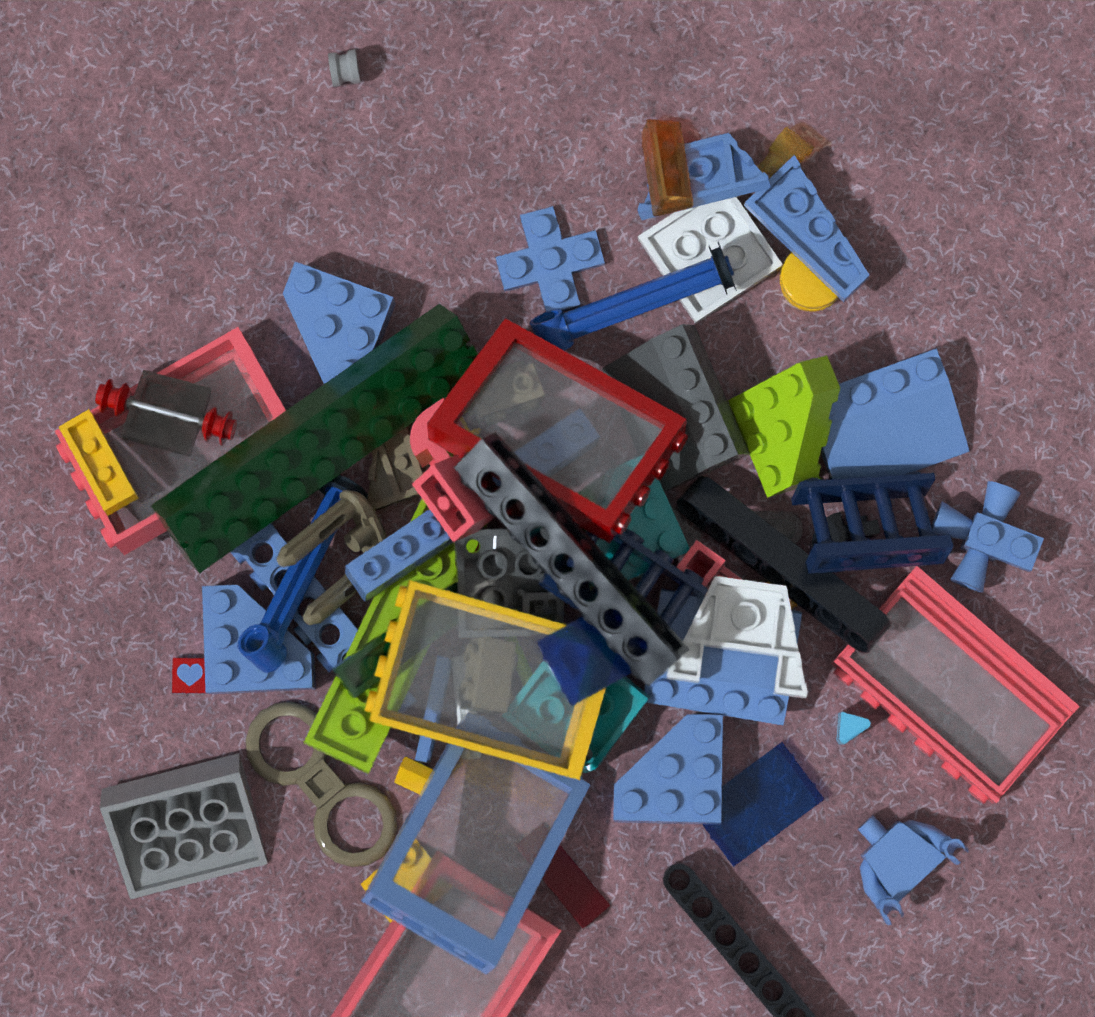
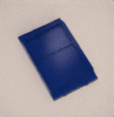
M613 608L615 618L623 622V616L620 611ZM583 617L536 642L543 655V660L547 662L561 687V692L564 693L571 707L632 673L630 665L620 654L612 651L606 644L605 637L595 626L587 623ZM637 636L639 645L648 650L645 639Z
M781 742L722 786L721 825H702L709 833L710 839L715 841L734 867L823 801L824 797L816 788V784L809 779L797 763L795 756Z

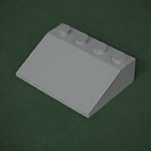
M239 753L110 786L101 790L100 810L130 900L268 864L249 783Z

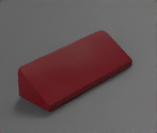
M543 823L515 845L516 849L530 866L549 833ZM559 845L542 880L584 929L604 912L610 904L562 846Z

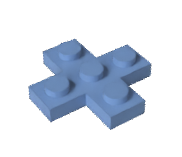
M553 206L520 215L528 248L495 257L504 292L538 283L546 312L555 309H561L564 312L579 308L580 302L572 274L605 265L596 230L562 239Z

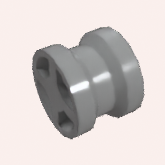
M356 49L348 50L346 54L338 55L336 52L328 53L333 87H340L343 82L349 81L353 84L361 83Z

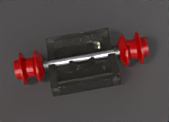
M143 370L134 396L131 395L128 383H124L120 388L114 387L113 379H108L106 384H100L96 393L95 403L100 405L101 413H105L108 408L114 409L115 416L120 417L129 410L121 432L123 439L191 457L199 430H202L205 441L208 442L212 436L219 437L220 445L223 446L227 440L232 441L237 428V420L233 419L232 411H229L223 417L218 415L217 407H213L205 415L212 394L211 388Z

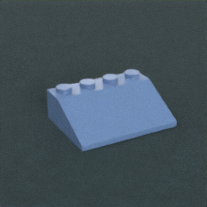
M937 348L840 383L838 400L833 402L829 416L832 424L827 444L821 448V455L831 480L904 475L908 472L918 471L970 452L951 385Z
M661 588L657 610L659 615H661L676 591ZM691 593L671 624V629L682 641L705 596L698 597ZM791 610L798 643L802 612ZM704 647L699 683L666 679L667 672H665L650 686L645 683L644 692L651 697L647 703L783 726L789 696L774 694L778 657L712 647Z

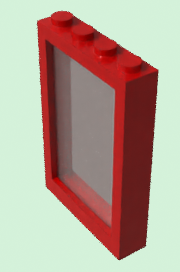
M506 318L427 422L428 440L454 455L458 454L461 459L481 439L496 432L580 527L609 544L617 533L622 535L630 524L632 518L630 514L636 506H643L650 494L651 489L649 487L654 479L660 480L664 476L670 463L668 459L673 452L678 454L688 439V434L685 433L686 418ZM493 472L492 477L501 481L499 476Z

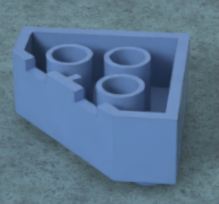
M298 262L294 263L283 291L286 303L324 384L381 345L396 305L392 296Z
M239 585L202 586L206 693L231 694L316 690L315 654L289 630L284 635L285 641L283 643L287 648L286 659L275 671L270 673L260 671L240 653L238 641L241 634L248 627L260 624L267 611Z
M687 714L614 784V822L721 825L723 715Z

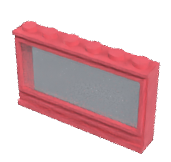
M916 566L878 608L890 620L891 626L868 653H861L847 644L831 662L836 667L833 674L845 685L850 686L853 682L863 691L860 695L861 699L870 707L876 710L880 706L890 714L887 721L899 732L904 733L907 729L917 738L914 742L915 746L929 757L933 753L944 761L941 768L953 779L958 780L961 776L971 785L968 789L969 793L983 804L987 800L992 804L997 803L1080 706L923 570Z

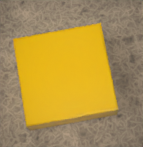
M404 757L394 783L420 794L433 769L411 758Z

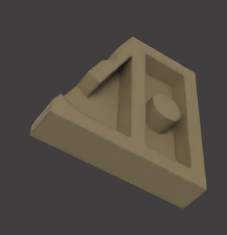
M409 426L371 452L373 459L372 464L369 466L368 480L370 484L368 501L375 511L419 495L412 484L425 471L411 449V431Z

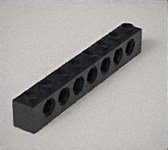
M496 432L481 439L454 467L460 474L462 483L477 493L484 501V506L491 515L498 517L508 528L511 538L527 549L532 555L535 565L551 576L557 583L556 586L559 592L576 604L581 610L584 620L600 631L605 637L608 647L625 659L636 678L650 686L690 650ZM493 472L499 476L501 486H498L493 481ZM517 499L524 504L525 513H522L517 508ZM541 526L548 531L550 536L549 540H546L542 536L540 531ZM565 554H568L573 559L574 568L566 563ZM589 581L597 586L598 595L590 590ZM613 608L620 611L623 616V622L615 618ZM637 636L645 639L648 650L639 645Z

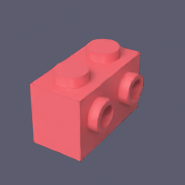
M458 454L434 463L412 484L453 542L478 532L495 517L486 510L484 501L477 493L462 483L460 474L454 469L461 461Z

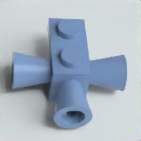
M988 481L982 514L977 512L971 519L945 502H941L931 525L933 533L937 535L950 534L951 538L963 540L960 549L967 551L950 581L967 589L983 593L988 560L993 562L996 559L1024 571H1032L1044 538L1003 522L1021 495L1020 492L1006 485Z

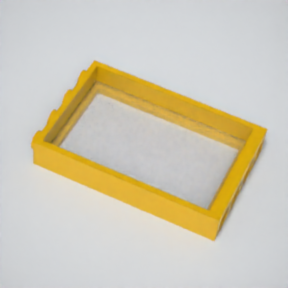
M409 580L407 587L400 585L395 601V606L401 608L397 622L392 620L389 622L384 641L390 642L387 657L380 655L374 675L380 677L377 692L370 690L364 711L370 712L369 721L580 780L616 654L606 644L605 637Z

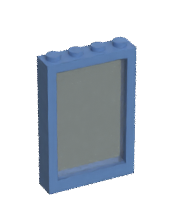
M468 712L456 727L460 730L530 749L522 744L519 737L509 732L503 733L493 727L486 717ZM447 743L361 901L487 975L499 963L591 784L584 781L582 776L580 780Z

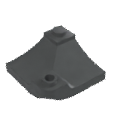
M540 527L542 536L549 540L548 531L544 527ZM481 528L478 532L455 542L457 594L564 624V601L538 585L545 571H542L535 565L532 555L522 544H518L511 538L508 528ZM471 539L479 542V548L476 552H468L466 548L467 542ZM457 609L458 638L512 637L544 634Z

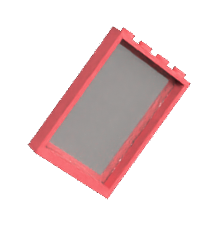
M239 327L130 388L131 399L203 419L206 413L213 407H217L218 415L223 417L229 411H232L233 419L237 420V428L232 441L227 440L222 446L220 445L219 437L212 436L207 442L202 434V425L129 406L127 411L120 417L115 416L114 409L108 408L105 413L100 412L99 406L90 410L139 497L108 516L102 509L60 429L55 430L61 442L56 445V448L66 464L71 461L75 469L74 472L70 473L71 477L80 491L86 490L90 499L85 501L95 520L101 518L105 527L100 532L110 548L116 546L123 555H126L166 532L167 530L151 505L286 411Z
M438 850L411 890L415 895L492 940L514 900ZM526 908L499 963L486 975L392 920L331 1017H507L561 930L531 909Z

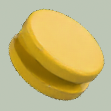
M792 252L789 254L780 272V288L786 300L794 307L807 312L821 311L835 303L838 297Z

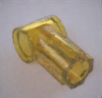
M786 126L770 146L768 155L757 167L762 173L765 172L770 179L791 157L795 155L801 164L806 156H810L815 147Z

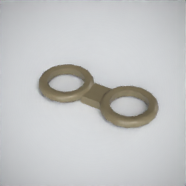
M292 701L274 703L260 711L251 722L245 740L247 758L255 772L268 782L278 785L298 784L317 807L313 820L315 839L322 852L334 862L349 867L370 865L382 858L394 842L398 829L396 811L389 798L375 786L361 782L344 784L326 762L327 754L314 749L309 761L295 771L284 772L274 769L265 761L260 749L261 735L269 722L282 716H294L302 719L311 728L317 713L306 705ZM358 796L370 800L377 806L382 815L383 829L379 840L373 847L364 852L351 853L342 850L333 842L328 831V819L330 812L338 802L348 797Z

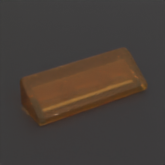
M647 119L642 130V148L653 216H662L692 208L694 203L681 123L678 121Z

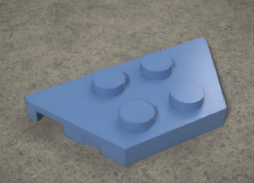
M729 133L661 150L656 162L657 168L651 174L647 184L649 189L644 204L640 203L637 209L641 220H646L772 187L768 175L760 171L754 164L753 159L746 151L739 148L737 141Z

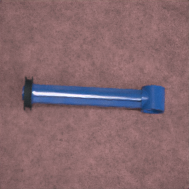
M718 242L719 247L711 250L709 245L712 255L709 259L563 313L561 309L544 312L530 321V326L535 335L565 351L574 345V339L716 285H723L726 294H728L726 289L734 287L736 290L732 278L734 272L728 256H724Z
M338 475L319 489L325 496L312 522L340 500V493L343 490L356 491L368 499L367 492L351 479ZM336 531L299 562L288 567L260 624L248 627L241 634L238 641L240 653L260 671L270 673L278 669L285 661L287 648L283 644L285 641L284 635Z

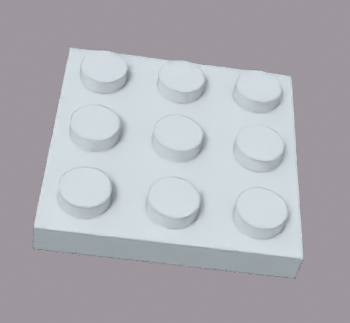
M737 197L674 212L638 236L639 242L662 276L711 258L709 245L711 250L719 247V242L724 256L727 255L734 272L732 278L736 290L734 287L726 289L728 294H726L723 285L719 284L679 299L695 324L783 266Z

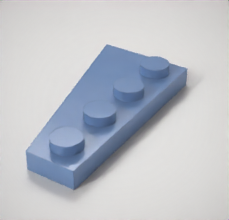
M794 155L769 179L772 188L755 192L745 202L744 206L841 301L845 302L869 279L870 275L847 238L839 230L836 220L829 209L827 210L817 194L816 188L811 180H808L801 169V164Z

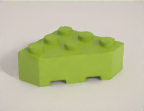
M827 355L799 362L728 400L767 498L792 491L797 488L801 481L819 477L821 465L818 464L821 448L827 444L832 420L829 419L832 404L837 402L840 392L839 383Z

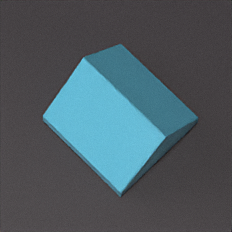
M839 712L836 741L839 745L846 744L869 728L871 722L863 717Z

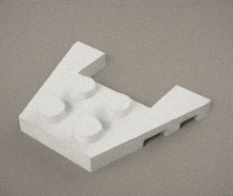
M715 576L683 640L690 650L668 670L666 679L699 683L704 647H712L778 657L774 694L806 699L808 691L795 636V626L787 587L784 585Z

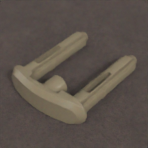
M343 490L340 493V500L284 545L276 559L281 567L295 565L352 517L356 526L344 536L345 543L352 551L359 552L362 550L365 553L386 539L387 536L376 511L369 501L356 491ZM346 575L307 606L303 615V620L307 625L321 623L357 592Z

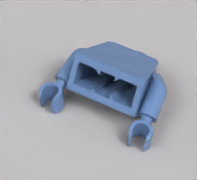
M872 815L858 828V831L871 844L861 854L863 861L860 865V873L864 892L876 908L880 910V914L887 925H892L887 916L890 911L896 910L902 918L904 917L899 901L946 858L944 854L953 864L957 865L961 862L953 856L954 851L958 848H963L966 852H969V849L961 840L952 839L935 826L915 820H908L904 823L896 821L891 827L886 829Z

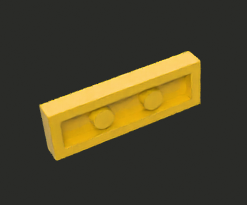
M89 409L59 426L102 509L108 516L139 498L96 418Z

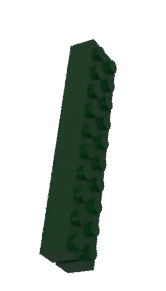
M441 304L436 305L153 503L151 507L170 533L172 540L184 558L199 574L412 424L427 408L442 398L445 399L478 355L474 346L469 343L470 339L457 315Z

